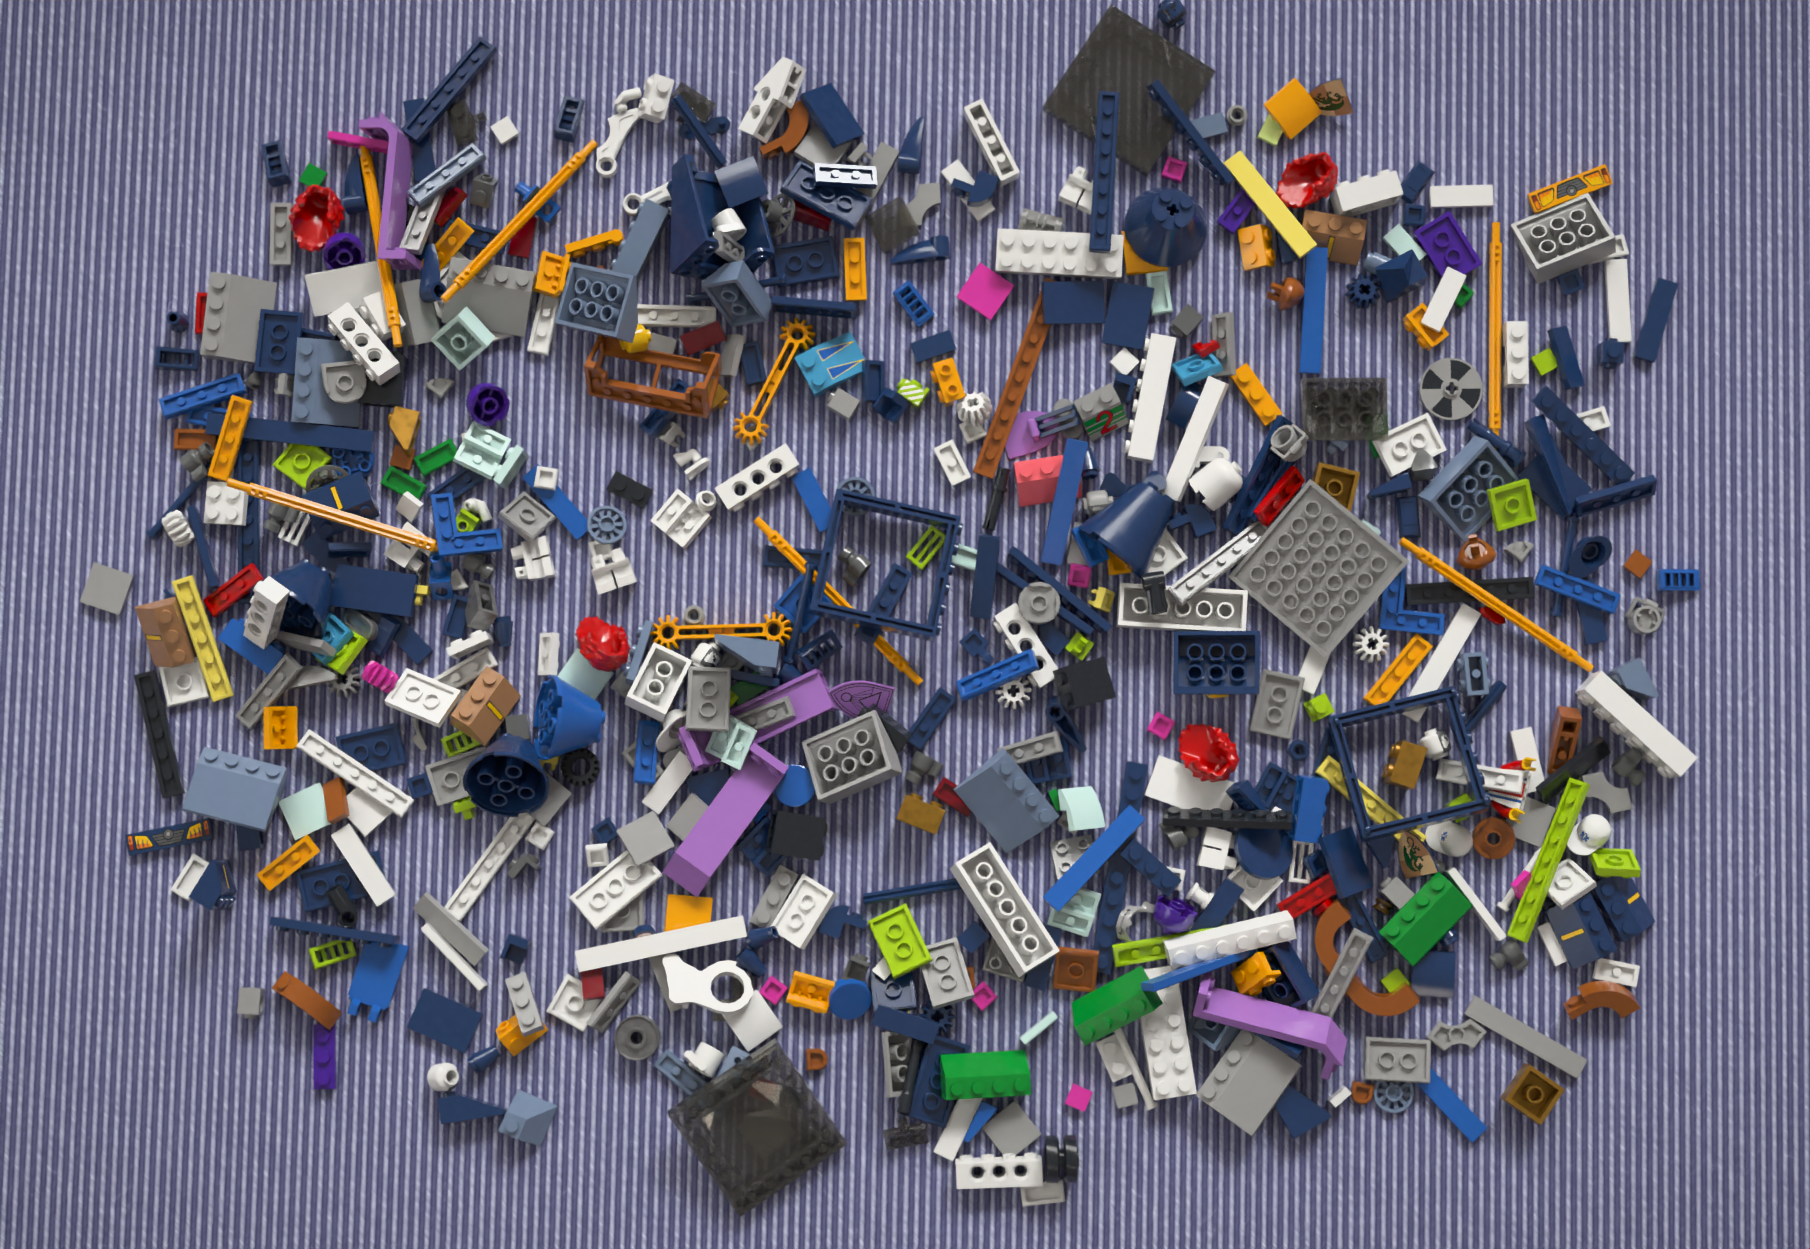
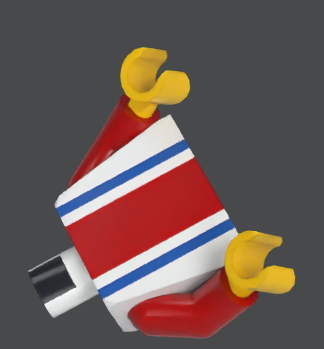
M1529 757L1501 765L1500 769L1525 773L1521 795L1484 788L1489 790L1491 806L1501 816L1517 823L1522 822L1518 820V816L1520 814L1525 815L1523 809L1532 776L1529 771H1536V768L1531 767V763L1536 761V759Z

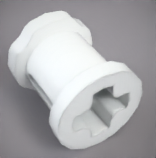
M1196 882L1188 892L1186 899H1192L1204 910L1214 894L1206 892Z

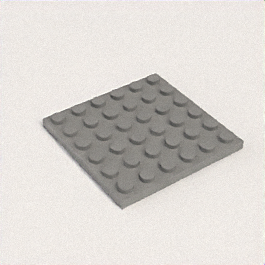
M1310 479L1228 577L1243 590H1248L1249 595L1322 656L1327 658L1409 560Z

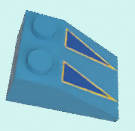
M851 332L815 346L794 357L795 363L815 398L861 374L862 361L866 360Z

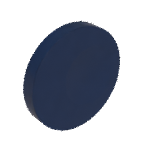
M1240 828L1236 833L1234 839L1236 859L1242 869L1252 877L1270 880L1282 875L1289 868L1293 858V846L1286 830Z

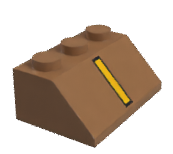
M1305 209L1300 224L1316 242L1317 247L1328 248L1327 261L1357 266L1365 238L1367 220Z
M176 596L135 607L155 666L173 668L194 661L196 652Z
M486 666L451 714L450 725L486 746L521 695L504 676Z

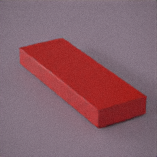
M1290 466L1253 511L1263 526H1269L1305 482L1296 467Z
M250 563L207 596L203 602L212 616L217 618L250 593L251 588L264 578L256 565Z
M1330 872L1277 903L1280 911L1287 910L1291 917L1295 919L1337 894Z

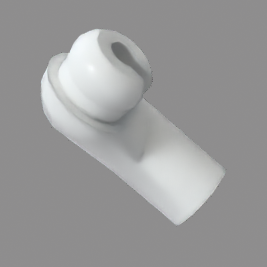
M640 88L621 92L614 101V107L618 113L627 110L626 104L629 100L641 98Z
M470 498L464 502V509L479 513L483 523L492 520V516L484 501Z

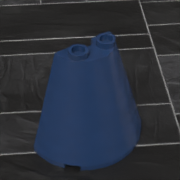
M1150 481L1147 484L1139 482L1078 528L1093 541L1099 542L1128 565L1126 568L1141 580V574L1149 572L1175 502L1168 495L1162 496L1157 492L1159 488Z

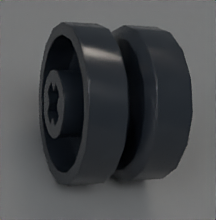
M1045 1135L1046 1183H1058L1060 1180V1169H1063V1178L1066 1183H1077L1079 1153L1076 1135H1064L1062 1138V1149H1059V1140L1056 1135Z

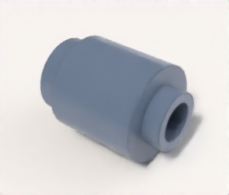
M1368 252L1362 267L1367 272L1377 275L1375 267L1391 260V258L1376 252Z

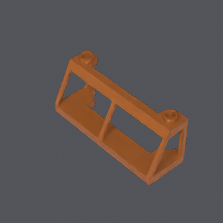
M598 335L584 364L589 396L708 419L722 370L721 354L704 352L701 355V360L648 349L641 352L628 353L621 348L619 340ZM599 348L600 354L598 357V361L595 362L593 361V359ZM604 356L657 365L651 387L609 379L608 371L601 369ZM661 367L707 375L704 382L697 381L696 386L688 387L685 393L656 388ZM712 376H714L715 378L709 397L708 385Z

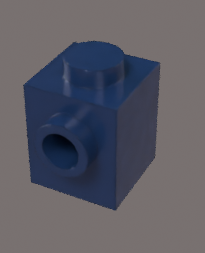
M1606 338L1605 341L1597 345L1596 366H1604V369H1617L1618 366L1624 363V342H1618L1616 338Z

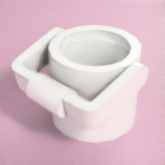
M732 208L718 213L710 222L715 230L714 232L723 231L735 241H738L747 232V229Z
M700 1042L695 1053L691 1050L684 1053V1059L689 1063L690 1067L710 1078H713L725 1057L722 1052L704 1042Z

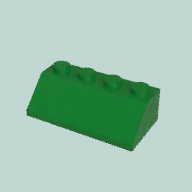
M1437 872L1379 931V934L1391 948L1410 965L1415 967L1473 905L1448 879Z
M1142 965L1072 1002L1074 1027L1085 1046L1154 1011L1163 1004L1157 992L1142 990L1140 983L1149 980Z
M1025 1050L940 1054L941 1094L945 1100L1031 1095L1030 1071Z

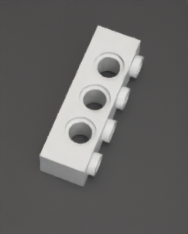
M983 99L964 107L963 115L994 176L999 177V186L1002 187L1018 179L1020 171Z
M346 303L327 316L329 331L332 335H337L341 339L340 343L346 351L350 350L352 352L355 362L359 366H364L365 372L371 381L375 380L379 385H382L400 373L398 360L349 303ZM348 328L354 329L351 332L345 331ZM361 343L367 344L364 347L358 346ZM374 358L379 359V361H377V362H372V361H370V360H372V359H374Z
M785 443L717 486L715 490L728 511L734 510V512H737L745 506L744 503L749 499L754 501L762 496L763 490L768 487L771 490L781 483L779 480L785 476L790 478L797 474V469L800 468V465ZM773 464H781L782 470L779 473H773L770 470ZM758 474L764 476V482L759 485L753 483L754 476ZM738 486H745L747 488L744 495L738 496L735 494Z
M270 576L263 582L259 581L253 589L255 593L250 600L251 607L247 612L248 618L244 623L245 630L243 635L263 650L278 634L290 592Z
M1014 603L995 615L993 625L999 634L1001 632L1004 633L1007 638L1004 642L1010 651L1014 650L1016 654L1022 653L1020 644L1026 641L1031 644L1036 659L1042 661L1043 668L1027 676L1032 686L1035 687L1037 685L1040 689L1053 681V671L1058 668L1029 622L1021 615L1018 605ZM1011 624H1017L1020 627V633L1013 635L1009 632L1008 627Z
M1006 1153L1003 1154V1157L984 1154L980 1158H973L972 1155H961L960 1158H955L957 1189L1043 1186L1042 1158L1037 1153H1025L1024 1156ZM1018 1165H1023L1026 1167V1170L1023 1173H1017L1015 1168ZM996 1166H1002L1005 1170L1002 1174H995L993 1169ZM974 1167H981L983 1169L980 1175H974L971 1171Z

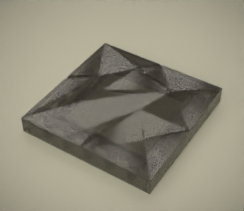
M1111 4L1043 105L1042 110L1095 144L1098 92H1119L1116 158L1147 177L1176 134V130L1171 119L1166 118L1161 112V106L1158 102L1150 98L1146 87L1158 79L1184 114L1188 116L1216 71Z
M776 1038L667 1111L669 1118L740 1217L847 1145L846 1139Z

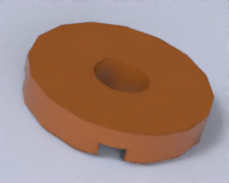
M1484 818L1473 830V846L1481 856L1487 859L1504 858L1514 847V829L1509 822L1502 818ZM1490 833H1497L1500 840L1498 843L1492 844L1488 841L1487 836Z

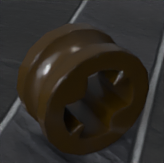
M1376 898L1377 903L1373 904L1372 908L1389 916V910L1393 909L1394 906L1380 898Z

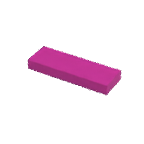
M328 130L327 138L332 144L360 149V146H366L369 151L388 153L389 141Z

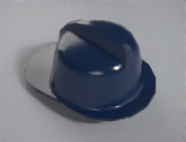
M1604 536L1581 539L1569 558L1568 567L1570 573L1577 578H1585L1608 561L1612 554V544L1609 539Z

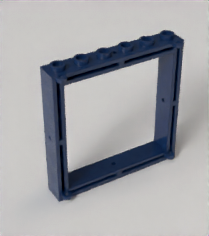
M837 488L809 614L933 642L935 636L940 635L942 624L938 623L939 616H943L946 604L942 602L944 595L948 596L950 583H947L948 575L952 576L954 563H951L952 555L956 556L959 543H955L957 535H961L963 523H959L961 516ZM843 506L946 529L926 625L822 602Z
M1453 686L1328 717V726L1361 842L1484 813L1489 809V805H1491L1488 792H1484V776L1482 772L1478 771V756L1476 752L1472 751L1470 745L1473 744L1470 731H1466V716L1464 711L1461 712L1459 708L1461 703L1460 695ZM1444 703L1472 802L1371 826L1343 727Z

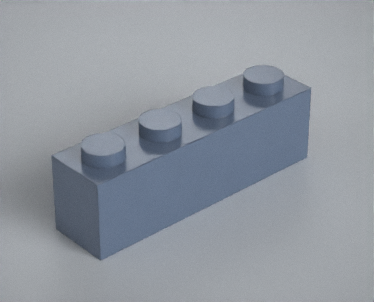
M647 198L645 202L640 203L637 209L639 215L636 221L631 222L628 228L629 235L627 240L621 242L618 249L620 254L617 259H613L609 268L611 271L636 276L637 283L671 215L669 209Z

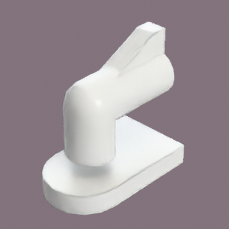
M690 449L687 452L673 455L680 467L691 460L694 462V465L684 471L690 481L710 464V460L708 458L702 459L696 449Z

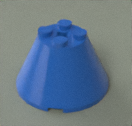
M548 675L547 678L550 679L543 681L538 694L533 727H537V738L533 739L534 748L540 760H549L588 745L599 743L601 740L600 727L601 724H604L606 717L605 711H601V705L598 701L556 675Z

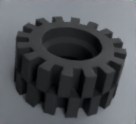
M580 748L566 753L561 761L562 775L572 785L587 786L590 783L592 784L599 776L600 761L596 754L588 749ZM578 759L586 760L589 765L588 771L584 775H576L573 772V763Z

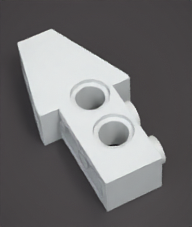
M782 57L754 87L753 90L757 94L738 129L767 144L786 107L792 109L806 69L796 62Z

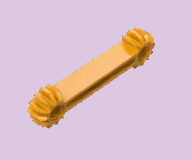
M795 318L794 324L788 320V327H781L783 333L780 334V339L787 341L748 416L741 412V419H734L737 425L733 426V431L738 432L735 438H742L741 443L743 445L749 440L750 446H753V440L755 439L760 444L762 442L760 436L767 437V433L763 430L769 429L768 424L761 423L794 357L800 348L807 351V344H814L811 338L815 337V332H810L813 326H806L807 320L803 319L800 324L798 318ZM801 332L803 337L800 340H795L792 338V334ZM793 347L784 368L780 371L779 367L788 349ZM766 393H769L770 395L760 415L756 417L755 414ZM752 423L757 428L753 432H747L745 426Z
M772 612V619H769L767 614L764 615L766 623L676 626L679 620L677 617L671 622L670 615H666V622L661 617L658 618V621L661 623L660 626L653 623L652 627L657 629V631L650 632V635L658 636L652 641L653 643L661 641L659 645L664 647L667 644L666 648L671 650V644L676 649H679V645L676 643L678 640L714 639L715 634L744 638H767L768 641H779L781 646H784L785 643L782 638L790 640V636L785 634V632H792V628H785V626L790 624V621L785 620L782 622L784 619L783 614L776 619L775 612ZM772 625L780 627V633L776 636H772L768 632L769 627ZM666 628L674 629V636L670 639L663 637V632ZM735 629H763L762 633H734ZM681 631H709L705 635H680Z

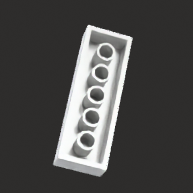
M998 228L995 273L1120 279L1122 276L1124 235L1111 234L1110 254L1089 252L1090 233Z
M1119 584L1116 627L1170 631H1246L1248 590L1205 588L1181 606L1167 592L1170 586H1166L1164 592L1167 612L1149 615L1146 592L1144 593L1142 584Z
M1603 671L1592 673L1575 691L1578 695L1577 699L1582 704L1593 708V713L1600 720L1605 719L1610 724L1609 728L1617 735L1621 734L1626 738L1625 743L1628 746L1637 748L1642 753V758L1649 764L1653 763L1658 767L1657 772L1664 778L1681 777L1697 759L1688 748Z
M990 842L959 860L950 868L1018 977L1026 974L1059 952L1058 947Z
M1170 965L1144 969L1149 979L1177 970L1176 968L1172 969ZM1178 983L1156 991L1163 1004L1154 1011L1139 1018L1153 1100L1197 1094Z

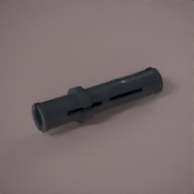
M1003 467L997 468L994 484L991 485L992 493L982 528L990 529L991 531H995L1004 493H1007L1006 484L1011 470L1003 469Z

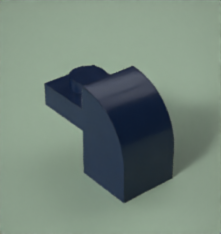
M979 170L974 185L954 178L951 184V191L957 197H969L967 206H983L993 197L999 183V177Z
M1197 382L1187 386L1183 385L1165 420L1184 429L1204 387Z
M1196 504L1185 505L1183 507L1185 515H1182L1181 512L1172 515L1167 523L1169 532L1189 524L1195 539L1217 530L1208 510Z
M839 905L826 913L819 933L839 939L844 923L865 929L867 921L863 920L865 915L852 912V915H848L850 906Z

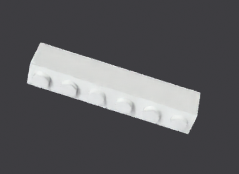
M1151 333L1150 339H1145L1143 350L1147 351L1146 359L1142 358L1140 364V371H1143L1142 379H1138L1136 391L1139 392L1138 400L1134 399L1132 412H1135L1134 420L1130 419L1128 432H1131V438L1126 440L1124 452L1128 453L1127 459L1152 463L1175 348V337Z
M1286 910L1163 940L1167 961L1171 968L1175 969L1297 939L1293 918Z

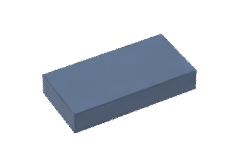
M1223 112L1190 120L1204 139L1228 133Z

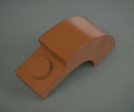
M801 100L795 102L792 109L786 107V113L789 117V126L786 132L781 137L759 147L764 160L778 157L781 151H783L786 158L791 156L807 135L809 114Z
M284 971L272 987L275 992L299 1007L328 1030L332 1028L342 1015V1012L333 1004L286 971Z
M1593 981L1578 987L1581 994L1573 996L1563 1003L1571 1020L1597 1007L1611 1008L1621 1018L1640 1009L1636 998L1628 989L1610 981Z

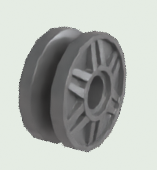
M639 1014L629 1016L621 1021L614 1035L615 1047L618 1052L625 1058L634 1061L646 1059L655 1053L661 1039L660 1030L655 1021L648 1016ZM634 1032L642 1034L643 1040L641 1043L633 1041L632 1035Z

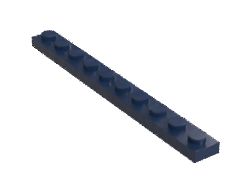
M1127 761L1117 817L1129 805L1140 814L1148 765ZM1136 831L1109 858L1092 949L1099 951L1097 968L1099 973L1109 975L1111 973L1113 962L1112 945H1115L1117 940L1116 924L1122 911L1130 864L1119 853L1132 838L1135 839Z

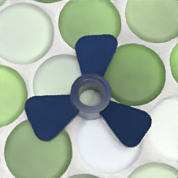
M1151 471L1143 481L1145 484L1148 481L1155 484L1159 488L1157 492L1167 487L1166 480L1158 471ZM1110 472L1105 475L1100 490H1105L1108 493V497L1119 498L1134 487L1135 484L1127 487L1114 473Z

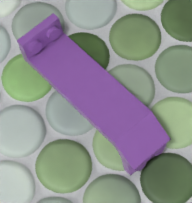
M380 112L379 118L367 117V119H359V128L371 138L389 141L377 258L389 263L393 270H421L422 262L414 254H410L407 249L399 247L406 228L407 191L410 186L413 144L395 123Z
M814 669L731 709L729 715L734 717L783 697H790L796 717L757 731L753 743L758 745L827 711L832 713L838 710L828 694L830 688L823 672ZM686 725L679 728L680 732L677 735L694 772L722 762V759L705 751L712 732L687 731Z
M753 743L742 769L735 770L676 850L662 873L698 897L700 892L702 893L706 888L713 873L784 778L789 767L759 745Z
M1213 971L1203 974L1193 1016L1318 1049L1325 1055L1321 1074L1323 1079L1329 1080L1331 1072L1336 1073L1337 1066L1343 1065L1347 1038L1331 1017L1214 987L1215 978L1211 977Z

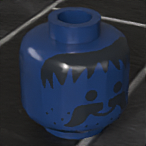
M1164 0L1158 5L1157 17L1165 28L1170 29L1174 27L1179 29L1186 23L1184 19L1187 17L1188 12L1180 0Z

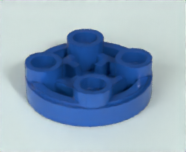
M333 449L332 465L341 467L349 475L361 471L364 478H366L373 470L375 463L374 453Z
M788 765V772L775 788L774 793L777 799L784 805L800 807L807 804L814 796V784L810 771L801 765Z
M839 979L835 982L834 987L829 993L828 1002L834 1015L841 1019L851 1020L862 1016L868 1011L872 997L865 982L855 979Z

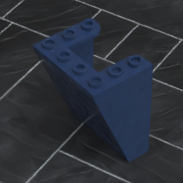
M684 154L672 166L671 274L682 277L706 280L725 263H729L715 253L719 248V242L717 239L711 238L715 230L710 224L711 220L718 213L729 209L716 175L698 171L693 155ZM761 197L732 208L747 229L745 235L736 242L744 247L745 258L743 261L752 273L775 253Z

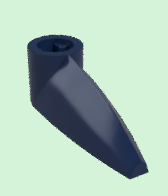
M920 117L906 135L899 154L898 173H920L924 117Z
M359 154L354 155L345 180L343 203L348 215L369 210Z
M945 235L931 237L929 240L913 244L891 259V264L902 265L947 260L950 258L949 238Z
M432 243L428 244L425 253L419 289L420 298L426 303L441 301L440 297L447 291L446 286L440 282L439 259L435 244Z
M1052 696L1048 700L1046 707L1047 717L1074 747L1082 753L1085 752L1087 748L1069 713L1067 711L1064 712L1060 696ZM1053 706H1055V708L1059 707L1060 710L1053 709L1052 707H1053Z

